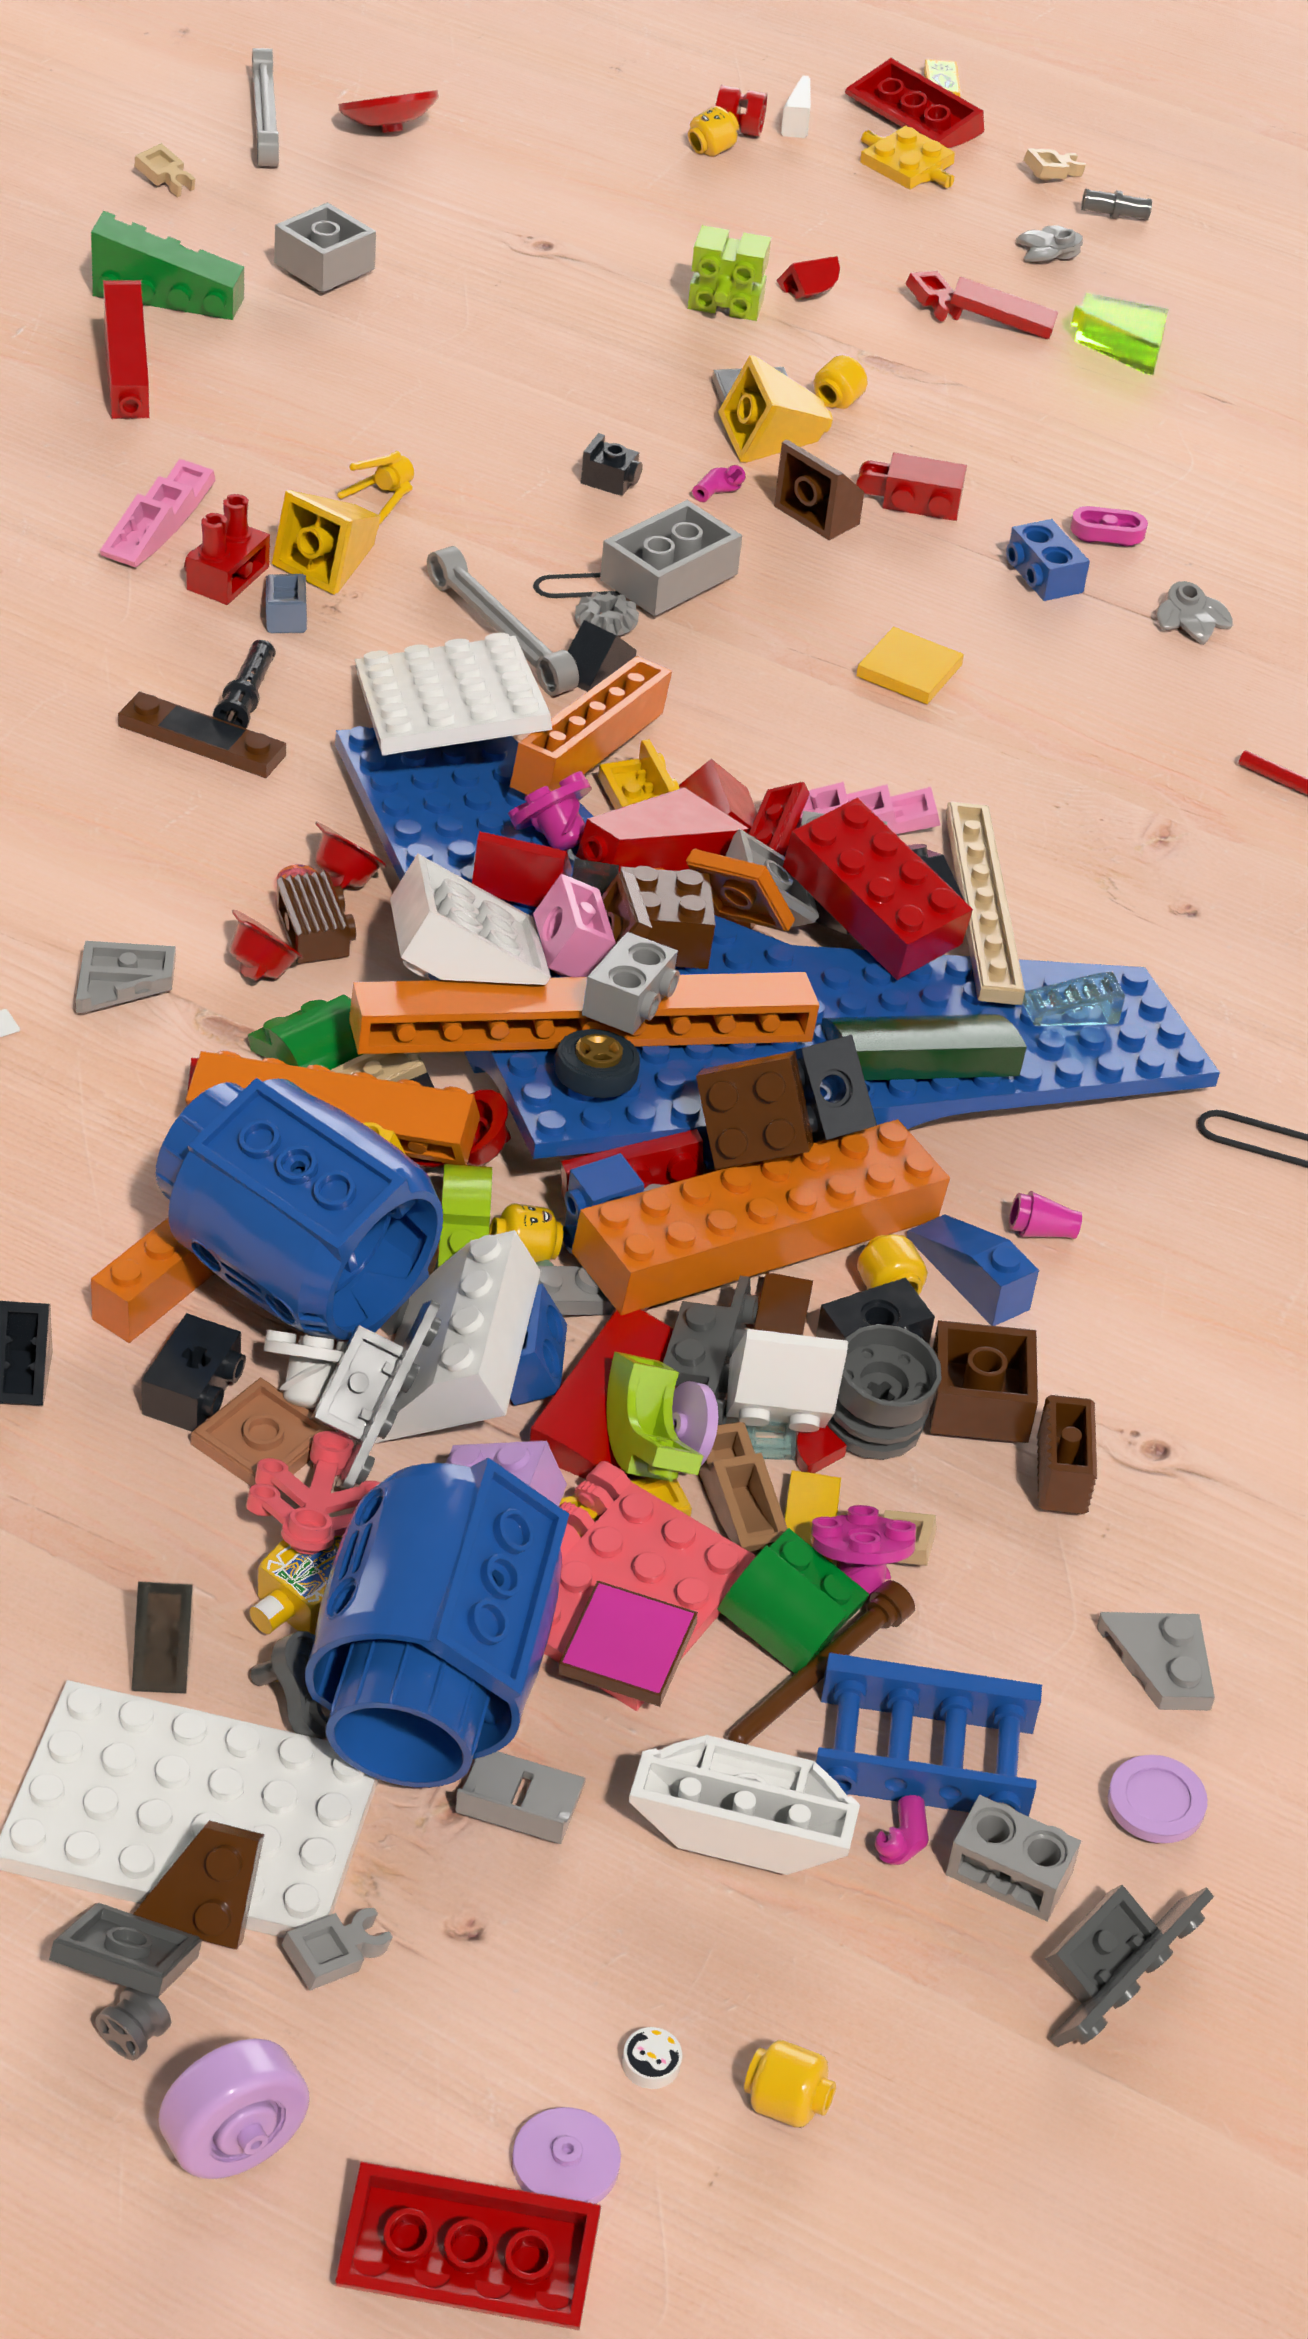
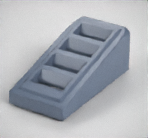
M268 574L266 576V622L269 633H304L307 630L306 575Z

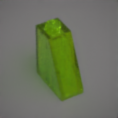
M1086 293L1082 306L1075 305L1071 326L1077 327L1076 342L1145 374L1154 375L1169 309Z

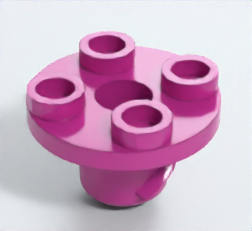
M582 771L563 779L559 783L561 787L552 792L548 786H544L524 798L526 803L517 806L508 813L515 830L534 826L538 832L544 834L551 848L567 851L579 845L585 828V823L579 813V800L592 790Z
M854 1505L848 1508L847 1515L814 1518L811 1531L812 1547L818 1553L837 1560V1568L869 1593L868 1597L886 1580L891 1579L887 1564L902 1561L910 1557L915 1551L916 1525L905 1520L879 1517L878 1509L872 1506Z

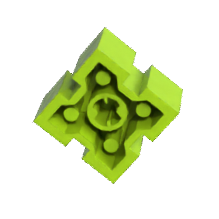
M702 225L694 244L691 270L694 272L690 283L688 309L715 314L719 306L730 308L729 316L757 321L764 301L767 275L764 274L769 262L771 237L743 232L741 240L729 238L730 230Z

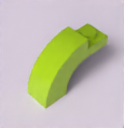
M444 1164L442 1194L443 1226L439 1242L438 1268L471 1240L489 1235L492 1167Z
M615 1352L607 1392V1428L611 1449L619 1466L628 1474L670 1482L678 1478L679 1472L698 1475L704 1455L681 1442L676 1435L673 1425V1396L679 1372L658 1360Z

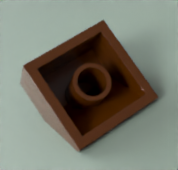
M783 441L774 507L827 540H831L859 525L864 491L844 473L791 441Z

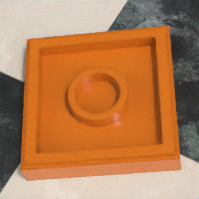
M697 849L691 851L686 860L690 870L710 875L713 907L717 915L781 931H789L795 918L766 866Z

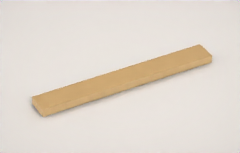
M948 802L945 816L957 884L965 902L973 909L966 935L978 1001L1022 1005L1025 989L989 806Z

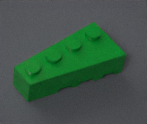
M103 210L91 231L93 296L104 298L103 281L141 280L143 305L229 320L234 319L244 300V266L199 249L198 252L183 247L181 241L169 236L167 239H163L146 232L147 227L134 222L128 225L116 220V215Z

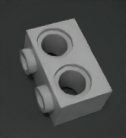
M627 932L587 977L582 1015L634 1034L645 1019L651 1020L654 1017L661 1000L665 996L671 997L674 993L680 976V972L675 970L678 950Z
M979 1795L953 1842L946 1875L1048 1922L1073 1873L1081 1840L1068 1835L1058 1827L1048 1826L1023 1815L1007 1804L997 1803Z

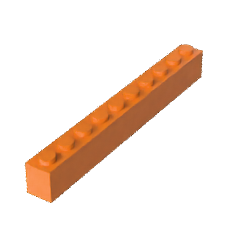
M806 972L680 975L672 996H665L659 1003L654 1017L651 1020L645 1019L634 1034H630L582 1015L587 977L550 978L546 985L454 980L353 982L349 1021L358 1054L557 1049L565 1036L587 1029L605 1030L621 1035L634 1044L635 1047L812 1042L819 1002Z

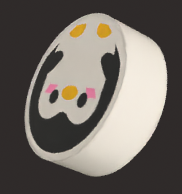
M657 2027L639 2029L626 2041L622 2058L624 2073L630 2081L640 2087L647 2089L663 2088L672 2083L680 2071L682 2049L678 2040L664 2029Z

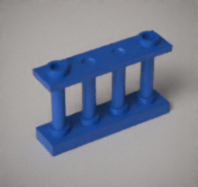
M829 1653L821 1703L838 1705L833 1749L818 1747L816 1763L838 1783L846 1795L850 1794L896 1802L905 1796L916 1795L924 1799L925 1806L969 1813L978 1796L981 1795L997 1803L1007 1804L1017 1812L1029 1817L1037 1780L1017 1777L1020 1733L1033 1734L1041 1704L1042 1684ZM859 1708L891 1713L887 1757L855 1753ZM913 1716L945 1721L941 1765L909 1761ZM966 1724L998 1729L995 1773L963 1769Z

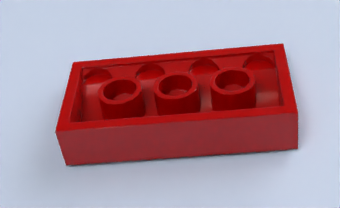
M889 58L845 88V94L899 126L913 128L920 134L941 143V145L947 148L966 143L984 133V110L893 58Z
M641 1309L625 1315H620L616 1310L531 1427L530 1441H547L559 1468L585 1480L587 1475L601 1461L609 1462L624 1471L613 1455L607 1428V1392L614 1353H625L658 1360L663 1363L673 1328ZM624 1471L627 1477L630 1478L632 1474H628Z
M360 2162L335 2286L580 2331L601 2205Z

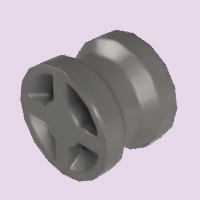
M126 1987L121 1992L120 2002L115 2007L109 2006L97 2015L95 2020L97 2029L106 2043L119 2055L129 2060L139 2059L147 2050V2041L152 2036L158 2037L163 2035L172 2023L167 2008L158 1997Z

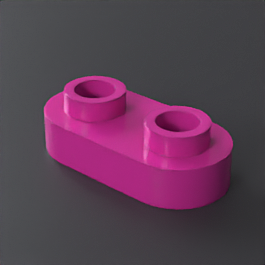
M1083 506L1074 510L1070 529L1074 535L1084 542L1101 541L1117 543L1121 546H1133L1145 539L1148 521L1140 513L1130 510Z

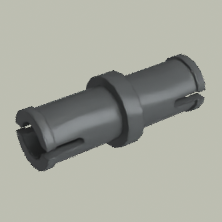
M1085 188L1081 210L1110 214L1111 218L1116 219L1119 216L1149 220L1152 199L1123 195V191L1118 190L1114 193Z

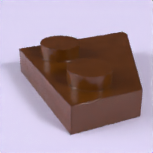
M209 1820L133 1914L193 1934L202 1939V1941L237 1950L244 1939L265 1834Z

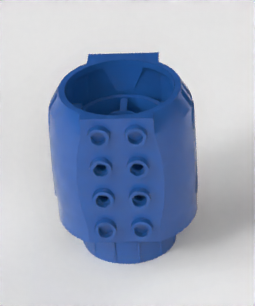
M256 1077L246 1088L236 1083L226 1082L207 1089L197 1096L177 1117L169 1129L158 1154L156 1181L163 1195L170 1200L168 1212L169 1225L176 1241L194 1253L204 1265L252 1302L279 1320L309 1336L349 1340L355 1327L358 1325L376 1333L430 1277L428 1266L440 1240L443 1226V1209L428 1174L399 1148L341 1109L312 1096L289 1080L270 1079L262 1082Z
M489 1457L471 1467L447 1463H428L406 1467L391 1474L360 1500L336 1553L319 1609L314 1643L305 1671V1681L312 1699L331 1711L325 1731L331 1747L348 1764L379 1780L402 1786L422 1788L439 1787L458 1781L468 1773L472 1759L495 1753L512 1741L519 1729L524 1706L537 1678L558 1600L562 1569V1553L560 1548L570 1514Z

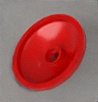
M438 90L340 103L338 108L344 116L362 125L382 126L383 133L403 130L402 123L422 116L435 104L439 94Z

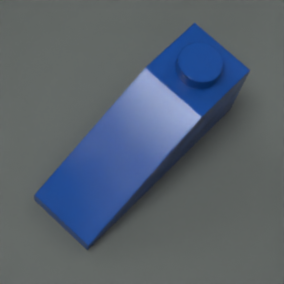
M946 1214L907 1231V1238L913 1242L915 1247L991 1326H996L1030 1310L1039 1269L1009 1239Z

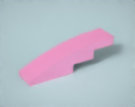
M179 459L167 478L158 476L146 496L136 495L100 549L101 556L133 567H137L181 527L196 509L216 480L214 470Z
M844 782L809 790L810 795L803 811L826 814L858 797L882 821H887V826L895 834L941 826L931 787L890 797L888 784L846 794ZM803 812L796 826V829L801 827Z

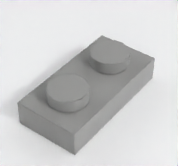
M538 1266L541 1270L538 1285L543 1283L562 1315H611L615 1307L583 1266Z

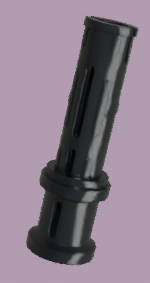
M256 640L252 643L236 679L230 681L225 686L222 693L223 700L219 701L214 708V718L243 728L248 727L251 719L250 713L259 704L258 689L264 680L270 663L274 659L273 657L276 655L275 648L270 642ZM240 694H242L243 697L241 701H238ZM231 711L235 712L232 720L228 721Z

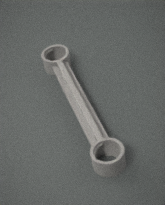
M252 48V81L254 83L258 166L279 167V132L277 131L273 49Z
M449 546L429 553L427 569L435 587L441 591L453 588L499 633H507L509 636L515 635L525 658L536 668L539 683L548 695L555 696L578 686L579 672L571 654L566 650L552 652L468 573L466 560L457 547Z

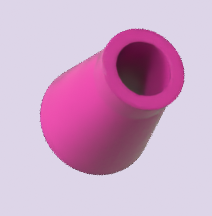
M1029 1191L1028 1194L1017 1193L1009 1217V1228L1019 1231L1021 1237H1068L1076 1239L1082 1224V1212L1067 1208L1033 1191Z

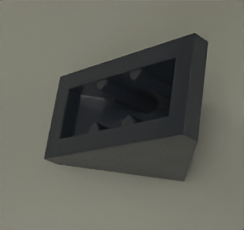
M583 620L567 651L575 660L578 668L579 683L577 687L588 692L636 657L637 650L617 635Z
M0 1301V1403L44 1405L53 1353L51 1305L48 1303Z

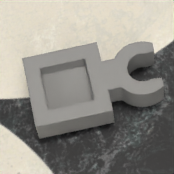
M375 1908L360 1910L355 1914L351 1924L346 1926L342 1924L337 1914L334 1913L286 1933L282 1946L310 1991L359 1972L364 1957L376 1958L387 1951L393 1938L390 1932L379 1936H372L365 1931L374 1924L378 1914Z

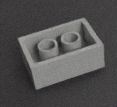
M685 500L604 540L600 580L620 594L625 595L626 598L635 602L653 616H657L737 575L742 535L689 500Z

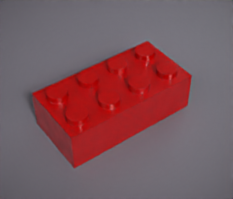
M858 797L791 832L783 868L896 980L962 945L973 909Z

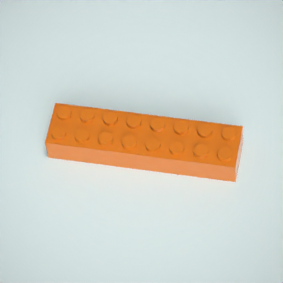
M897 1119L857 1132L816 1142L811 1150L806 1153L732 1166L581 1209L572 1254L619 1314L625 1315L639 1309L648 1308L737 1281L740 1275L750 1277L869 1241L877 1236L892 1234L924 1224L939 1217L950 1177Z

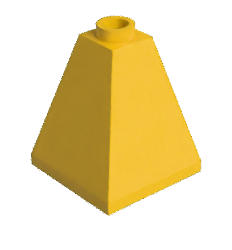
M749 355L718 411L740 462L745 463L781 453L782 442L785 440H789L799 447L819 442L823 433L830 430L833 421L832 413L827 410L821 398L760 358Z
M293 490L285 491L271 564L290 574L306 575L307 582L333 595L337 594L375 545L380 515L353 503Z

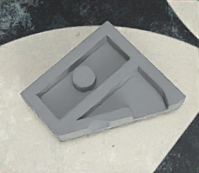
M1100 1613L1097 1624L1099 1633L1103 1638L1111 1636L1123 1651L1122 1663L1132 1676L1138 1678L1143 1683L1146 1694L1159 1710L1211 1711L1215 1696L1200 1614Z

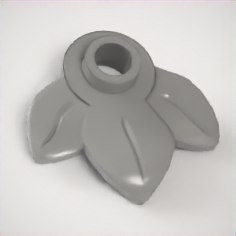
M1052 225L1045 226L1042 231H1026L1017 237L1016 243L1031 247L1025 255L1024 261L1035 262L1052 260L1054 258H1073L1081 252L1080 247L1083 245V238L1081 234L1072 229Z
M1180 581L1171 586L1167 594L1168 600L1163 602L1157 611L1158 622L1162 630H1171L1181 626L1201 645H1204L1209 640L1215 627L1231 629L1233 626L1230 612L1220 601L1205 596L1200 587L1186 581Z

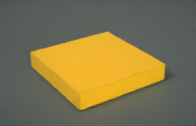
M893 626L858 664L856 676L928 704L962 666L964 654Z

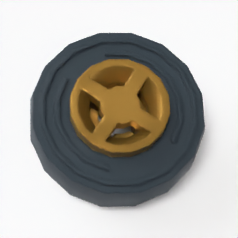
M597 1029L580 1030L565 1036L559 1043L555 1058V1073L560 1082L574 1092L597 1098L615 1097L630 1091L636 1083L639 1074L640 1056L634 1044L621 1035Z

